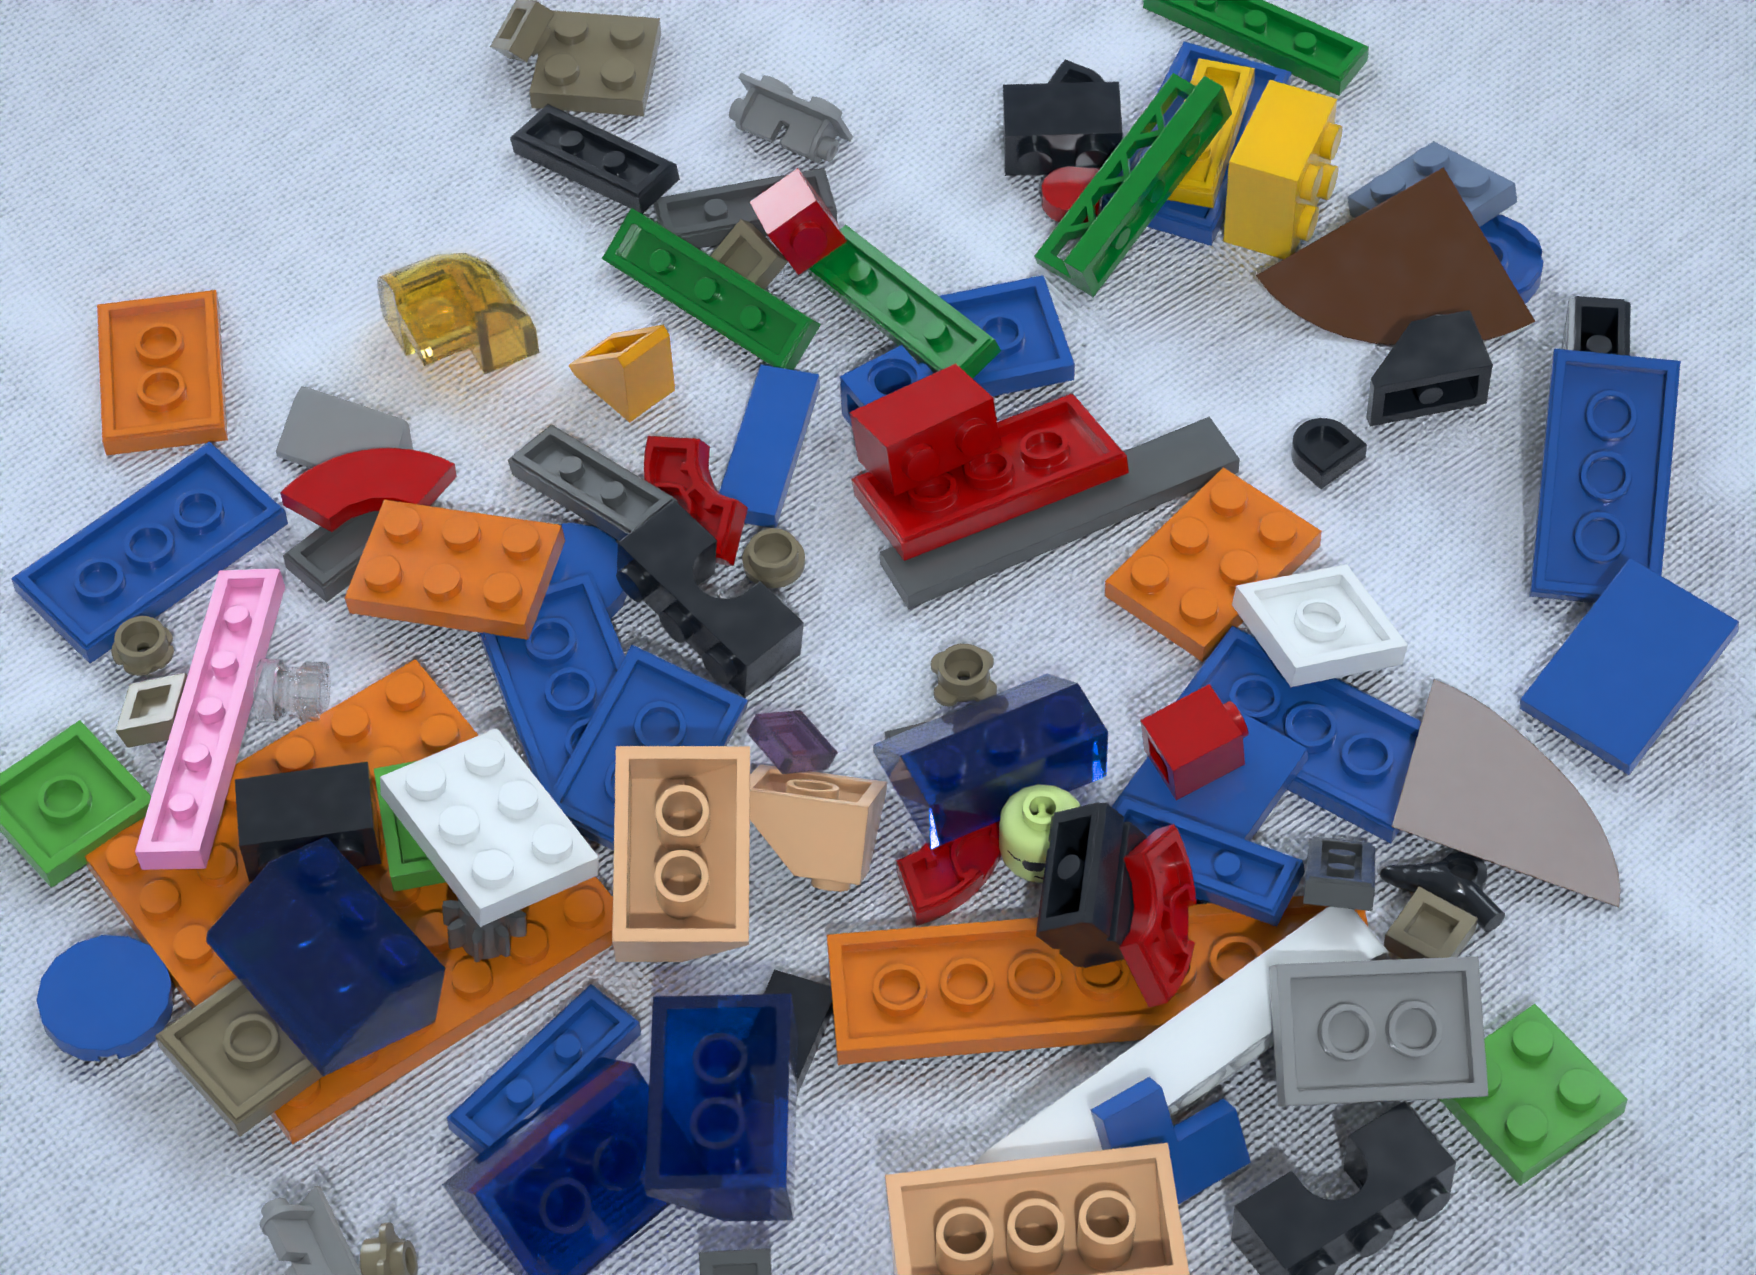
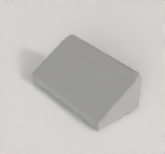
M301 386L292 403L276 449V455L279 458L313 468L329 459L351 452L376 448L413 450V444L407 421Z

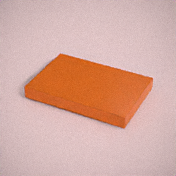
M216 290L97 304L102 443L106 456L203 444L209 441H227L220 308Z

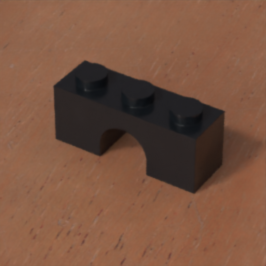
M673 500L618 542L617 580L621 588L632 600L636 602L643 600L659 616L663 628L672 639L678 643L686 641L702 657L705 668L717 682L723 685L729 683L746 698L801 655L804 622L761 581L744 594L730 599L715 598L703 592L698 586L715 574L717 540Z
M1403 1101L1348 1135L1343 1169L1360 1190L1359 1192L1346 1199H1324L1311 1193L1297 1176L1290 1171L1234 1206L1231 1240L1259 1275H1335L1338 1266L1357 1254H1360L1361 1257H1369L1381 1250L1392 1239L1395 1230L1414 1218L1419 1222H1423L1439 1213L1451 1198L1456 1161L1407 1103Z

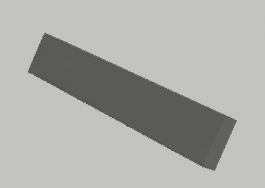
M1209 416L1124 451L1128 460V474L906 561L901 558L892 546L880 551V565L909 610L1205 486L1223 467L1233 474L1239 473L1240 459Z

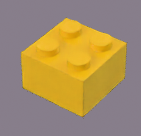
M1269 80L1229 160L1223 242L1285 259L1295 253L1300 240L1310 241L1319 216V207L1316 206L1320 198L1330 199L1338 177L1339 167L1331 164V160L1334 159L1339 148L1343 131L1341 125L1335 124L1336 98Z

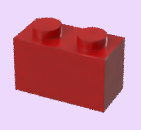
M956 363L849 412L858 461L894 496L900 495L1001 447L994 398Z

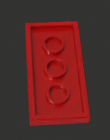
M1069 394L997 422L1001 443L1000 448L900 495L894 496L870 472L852 478V485L857 500L901 558L906 561L1128 474L1127 455L1075 395Z

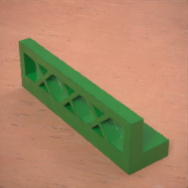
M1172 73L1034 257L1037 264L1094 298L1232 115L1224 87L1206 76H1203L1197 86ZM1179 95L1185 101L1169 123L1165 125L1164 114ZM1156 124H1157V125H1158V130L1152 131L1153 128H1154V127L1156 126ZM1150 146L1131 171L1129 160L1137 149ZM1123 169V175H1124V176L1117 177L1118 174H1119V173L1121 172V170ZM1116 192L1096 217L1095 205L1104 194ZM1088 215L1089 222L1082 223ZM1081 238L1065 260L1057 257L1069 240Z

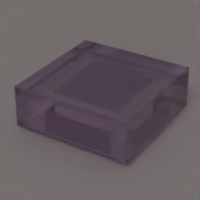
M801 710L756 714L746 731L782 774L827 770L838 754L837 750Z

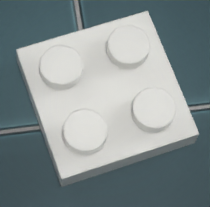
M1347 564L1236 585L1232 606L1290 687L1403 664L1408 644Z

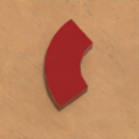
M648 436L644 455V480L677 499L678 504L717 540L716 563L734 566L748 507L736 499L721 495L715 489L709 472L710 446L701 439Z
M401 448L367 449L347 453L314 466L289 483L280 494L283 506L333 532L351 518L372 511H380L384 500L431 506L456 479L457 474L455 463L426 452Z
M1002 775L940 791L941 818L935 834L918 851L896 860L897 875L916 926L934 921L964 904L976 894L995 870L1001 858L999 849L1000 815L1003 806L1008 800Z
M1174 824L1156 829L1123 858L1132 882L1134 912L1130 932L1119 948L1149 1008L1168 1003L1176 994L1189 969L1195 942L1188 939V907L1196 905L1194 879L1184 843Z

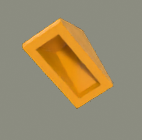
M664 325L613 333L568 365L580 381L629 423L675 391L670 335Z

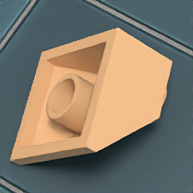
M760 764L750 774V821L794 876L811 878V886L818 889L848 891L851 884L860 885L870 871L886 797L887 782Z

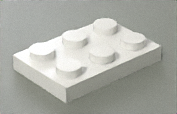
M497 728L380 776L381 796L480 927L598 875L599 857Z

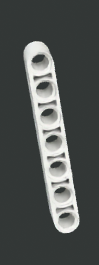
M1327 907L995 1144L979 1157L973 1165L1102 1150L1090 1110L1148 1077H1151L1162 1087L1172 1119L1274 1045L1269 966L1276 964L1386 960L1389 955L1388 950L1354 909Z

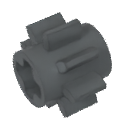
M459 898L458 901H443V923L448 926V946L450 949L462 946L469 955L473 956L474 962H479L481 959L495 958L499 955L510 956L511 936L523 937L527 934L526 913L522 912V909L480 927Z

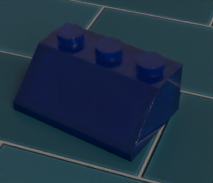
M1047 673L873 744V752L930 849H933L1000 821L1001 810L1009 797L1024 787L1037 784L1054 785L1070 792L1106 777L1108 730L1077 682Z
M323 837L270 861L207 932L206 942L323 1077L436 1021L446 968L327 837Z
M791 994L653 996L645 1170L646 1195L724 1222L794 1220L798 1026Z
M600 1056L442 1185L478 1239L514 1275H586L702 1179L706 1172L634 1063Z

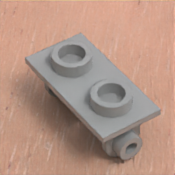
M743 73L739 75L738 78L748 93L744 100L741 98L735 99L730 107L729 118L735 121L736 128L773 143L781 127L785 125L788 129L780 145L815 163H819L822 160L830 162L834 159L839 148V141L835 139L836 136L851 142L853 136L841 118L842 111L827 100L813 96L810 102L792 95L793 90L789 86L771 76L764 75L761 81Z
M315 1186L298 1205L289 1204L286 1198H276L267 1202L262 1207L261 1213L263 1218L260 1221V1228L263 1234L268 1236L278 1260L291 1261L292 1263L284 1272L285 1275H362L321 1186Z

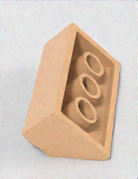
M1168 1143L885 1175L894 1275H1190Z

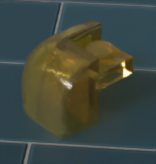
M467 253L437 254L382 275L377 280L379 301L384 320L404 354L407 356L416 352L424 366L469 348L486 375L539 353L536 328L528 312L505 275L487 259Z

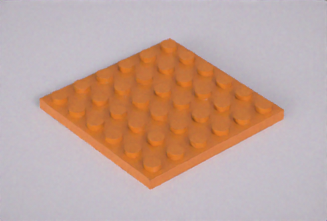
M416 659L235 764L206 869L142 870L135 850L145 817L122 830L85 856L88 870L140 940L154 949L167 967L171 982L191 1009L267 957L347 1043L350 1053L349 1058L271 1114V1117L292 1145L613 945V896L596 876L522 908V912L526 913V936H511L510 956L499 955L491 959H481L479 962H474L473 956L469 955L462 946L455 949H450L448 946V926L443 923L442 904L443 901L448 900L458 901V897L447 882L393 892L374 768L419 761L479 736ZM368 762L376 797L382 864L362 866L355 871L345 873L324 871L295 875L289 880L280 882L267 880L249 882L239 847L235 779Z

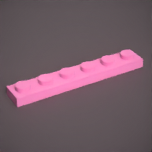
M280 569L219 570L136 846L135 854L142 870L206 869L285 590Z

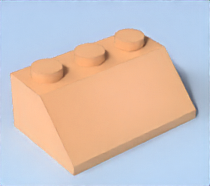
M616 746L612 927L615 961L685 962L748 946L750 746Z

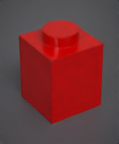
M798 168L750 201L766 234L798 275L847 241L827 205Z
M1210 684L1140 720L1144 751L1176 800L1245 765L1243 738L1249 735L1245 720L1232 701L1224 704L1221 702Z

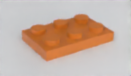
M1223 467L1105 581V597L1204 662L1232 626L1238 628L1244 622L1232 606L1236 585L1292 575L1320 547L1322 531Z
M384 500L344 597L349 613L529 640L565 543L562 525Z

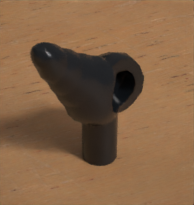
M1463 852L1452 853L1444 859L1432 863L1389 865L1384 867L1379 873L1384 882L1399 889L1415 893L1418 887H1421L1456 907H1462L1467 913L1478 918L1477 924L1485 932H1490L1497 928L1505 918V913L1483 891L1487 882V866L1482 859Z

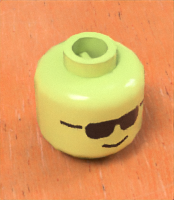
M1037 784L1024 787L1011 795L1001 810L999 823V849L1005 865L1018 877L1029 882L1043 883L1046 855L1050 847L1048 840L1051 817L1055 812L1080 807V803L1068 791L1054 785Z

